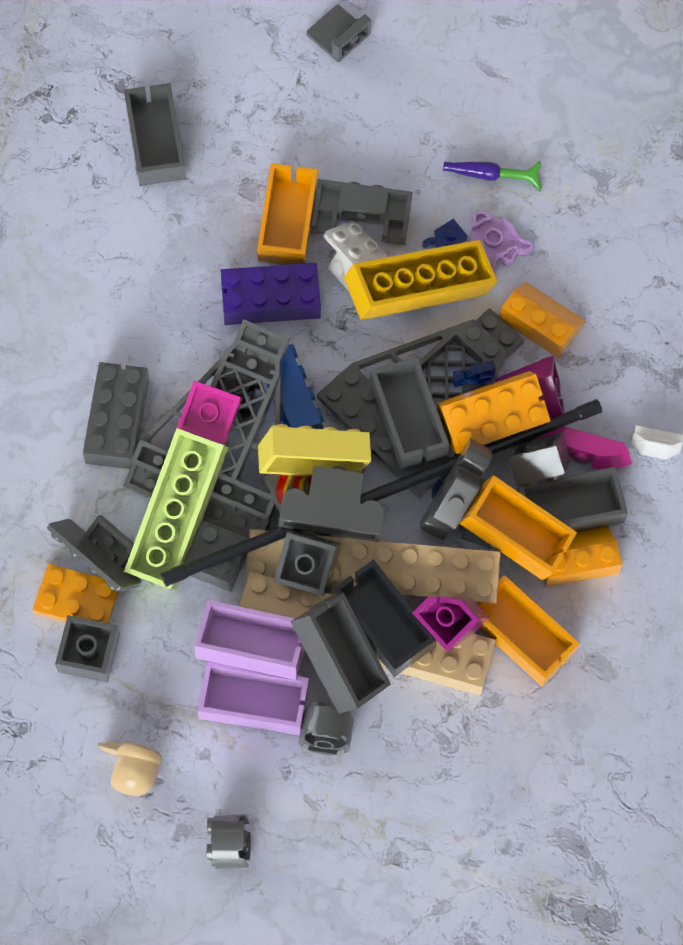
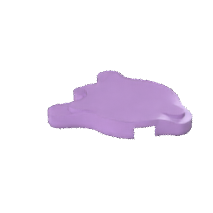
M483 211L474 213L469 242L481 241L494 272L498 261L511 266L518 255H529L533 252V243L521 238L514 226L505 218L503 220L493 218L492 215H488Z

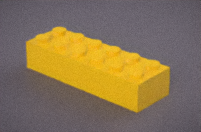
M480 240L354 263L344 276L360 320L484 296L498 282Z

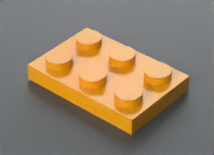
M48 563L32 610L33 613L66 621L67 615L109 623L119 591L109 588L104 578Z

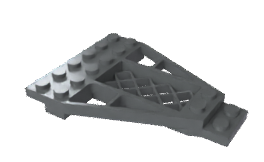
M489 308L476 320L472 319L350 364L317 393V399L348 429H359L361 432H369L370 446L373 447V454L399 479L453 458L446 456L429 462L422 458V464L400 470L369 379L360 369L387 359H391L394 363L400 362L402 360L398 355L442 340L419 360L422 370L428 366V376H425V379L428 382L432 398H445L447 400L448 398L479 389L487 382V386L494 384L505 360L523 344L524 340L492 309ZM445 351V360H435ZM448 351H462V361L448 360ZM465 352L474 361H465ZM431 366H444L445 376H431ZM448 367H462V377L448 376ZM465 367H479V377H465ZM431 382H445V392H431ZM448 382L462 383V393L448 392ZM465 383H472L465 389ZM436 408V409H437V412H438V415H439V418H440L441 423H442V419H441L439 410H438V408ZM449 473L409 489L420 498L431 487L444 480Z
M243 319L234 343L198 382L205 384L214 376L211 387L219 389L221 384L223 391L230 394L242 390L247 403L240 405L238 410L249 406L254 418L241 424L236 414L235 421L237 426L231 428L230 433L239 429L244 442L231 447L227 439L226 446L229 447L227 453H230L234 466L220 470L203 516V520L249 538L250 529L267 530L276 505L270 493L244 483L241 480V474L253 449L258 450L256 438L273 400H275V425L281 424L283 367L281 361L291 339ZM227 367L233 369L232 371L225 373ZM240 373L255 378L256 380L244 384L240 376ZM236 374L240 386L228 391L223 378ZM262 382L270 385L267 393ZM258 383L263 396L250 400L246 388ZM190 390L143 439H140L123 486L148 497L152 496L168 450L152 444L151 440L174 415L181 417L182 413L179 410L185 405ZM263 400L260 410L256 415L252 404ZM254 423L248 438H246L243 427ZM244 446L237 462L233 450ZM234 470L232 477L224 474L226 472Z

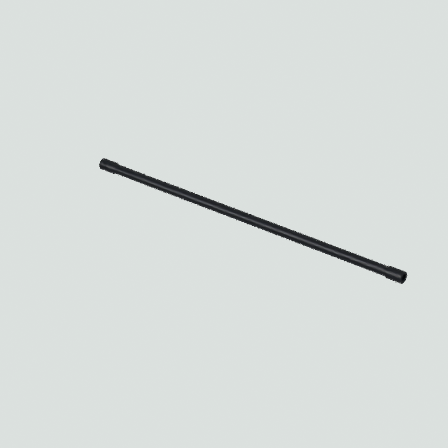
M598 399L577 406L571 411L551 418L550 422L495 440L484 446L491 449L492 455L576 421L585 420L602 413L601 404ZM459 455L362 493L360 503L363 504L368 500L379 501L449 473ZM277 527L187 564L178 565L163 571L160 575L165 587L185 580L191 575L284 539L287 532L291 530L299 532L303 530Z

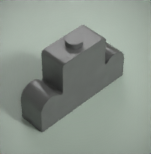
M469 438L422 517L420 529L441 540H444L451 528L456 529L480 489V477L486 471L492 458L491 449Z
M315 466L313 468L309 495H306L304 491L298 488L290 489L284 494L278 527L379 542L384 509L380 503L374 500H368L363 504L360 503L364 478L362 473L347 471L346 468L341 466H332L331 468Z

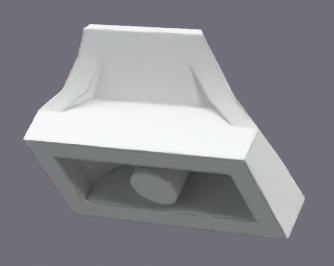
M636 425L631 444L641 455L668 459L680 453L683 445V435Z

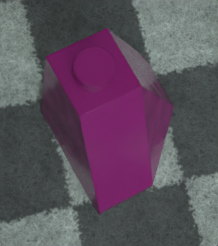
M553 356L495 379L496 383L530 371L537 376L543 395L539 398L544 400L549 418L561 415L565 411L563 399L558 398L561 397V385Z
M442 596L427 597L412 613L447 652L473 635L490 618L471 598Z

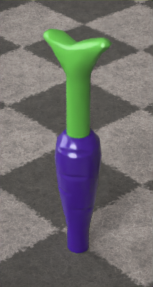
M540 161L525 171L500 168L497 163L444 162L443 171L455 172L488 181H495L499 177L526 180L534 185L539 192L542 189L537 174L541 168Z

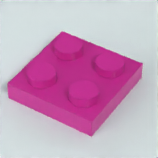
M193 381L177 428L225 445L242 398Z

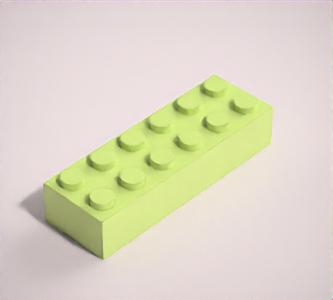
M178 428L176 429L124 572L165 587L160 573L184 564L198 533L229 447ZM179 582L166 588L177 589Z

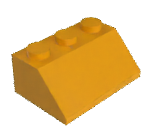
M527 282L513 291L501 307L499 316L511 328L557 358L562 355L586 323V320Z
M609 527L577 532L567 551L562 553L564 557L555 573L544 579L545 587L619 574L623 564L617 541Z

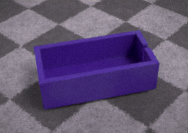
M317 263L220 269L224 325L242 324L243 319L252 323L321 319Z

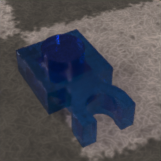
M453 218L434 230L435 237L425 239L422 242V246L427 248L433 245L435 248L459 244L465 242L468 236Z
M494 360L472 365L466 370L453 371L454 377H452L454 387H459L469 382L471 384L490 382L495 377L496 372Z

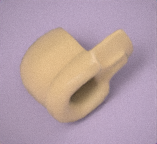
M108 741L97 744L98 747H101L102 751L118 756L111 778L112 788L131 796H142L152 790L156 783L159 766L162 763V756L158 751L133 742L120 744Z

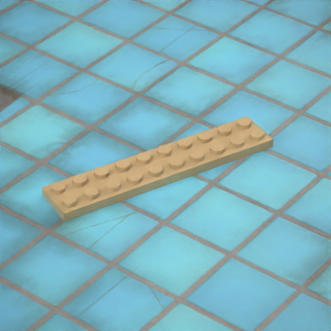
M250 529L249 538L267 531ZM313 535L341 543L330 588H334L349 576H352L355 581V572L374 559L401 594L425 597L471 598L477 602L497 603L501 552L387 541L373 542L354 538ZM285 538L247 553L245 579H248L250 571L275 578Z

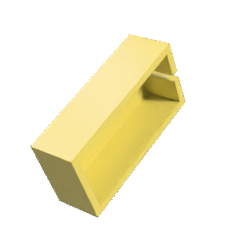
M285 424L272 426L258 444L259 473L312 476L315 466L328 468L341 466L346 468L347 471L361 473L362 469L371 462L369 432H361L359 429L339 431L333 427L312 429L311 426H300L292 428Z

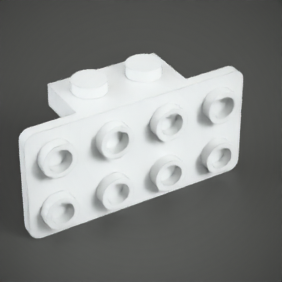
M350 221L327 230L323 235L327 242L337 251L328 266V270L347 290L344 276L354 263L389 257L355 221Z

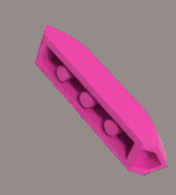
M561 427L536 437L540 438L563 432L570 457H573L575 461L580 463H592L591 468L607 469L616 467L618 469L632 464L630 453L624 443L568 427Z

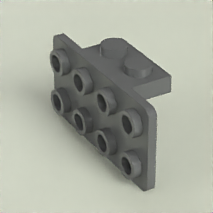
M97 516L86 532L71 519L52 522L47 526L53 539L64 543L74 557L82 559L88 564V569L92 573L104 578L107 581L106 584L112 590L123 592L138 587L141 584V580L137 576L124 572L134 542L104 516Z

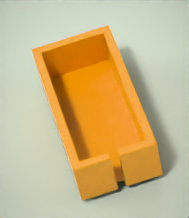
M270 164L257 246V261L284 265L306 263L318 183V169L297 167L296 182L292 181V166Z
M530 371L436 403L450 448L456 454L462 452L469 438L484 445L550 422L545 402L539 398L543 395L537 376Z
M494 475L482 483L459 522L466 529L541 580L555 573L564 557L562 553L567 551L577 534L576 531Z
M505 575L499 580L497 603L477 602L490 617L479 630L488 638L495 639V644L542 687L558 672L559 667H562L577 652L580 643Z

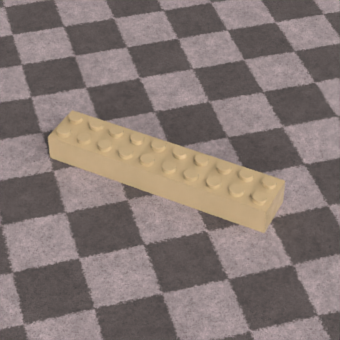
M250 571L239 606L297 618L322 600L332 597V594L317 595L274 582L275 578ZM473 634L448 652L436 641V646L433 650L409 666L401 674L481 696L496 640ZM378 658L382 668L387 669L385 665L382 663V661Z

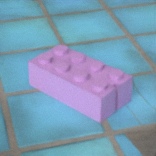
M207 600L194 645L197 659L297 680L302 654L305 649L291 624V621L295 618Z
M207 661L198 706V717L203 720L300 735L309 689V678L297 676V680Z

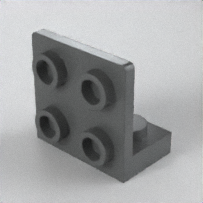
M337 4L306 31V35L339 63L371 34V19L365 14L361 18L355 19Z

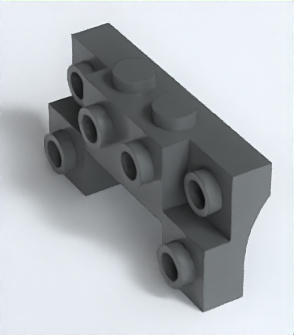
M318 179L311 232L324 234L327 230L336 227L337 218L384 225L382 242L405 245L413 192L384 188L381 185H361L353 181L346 183Z

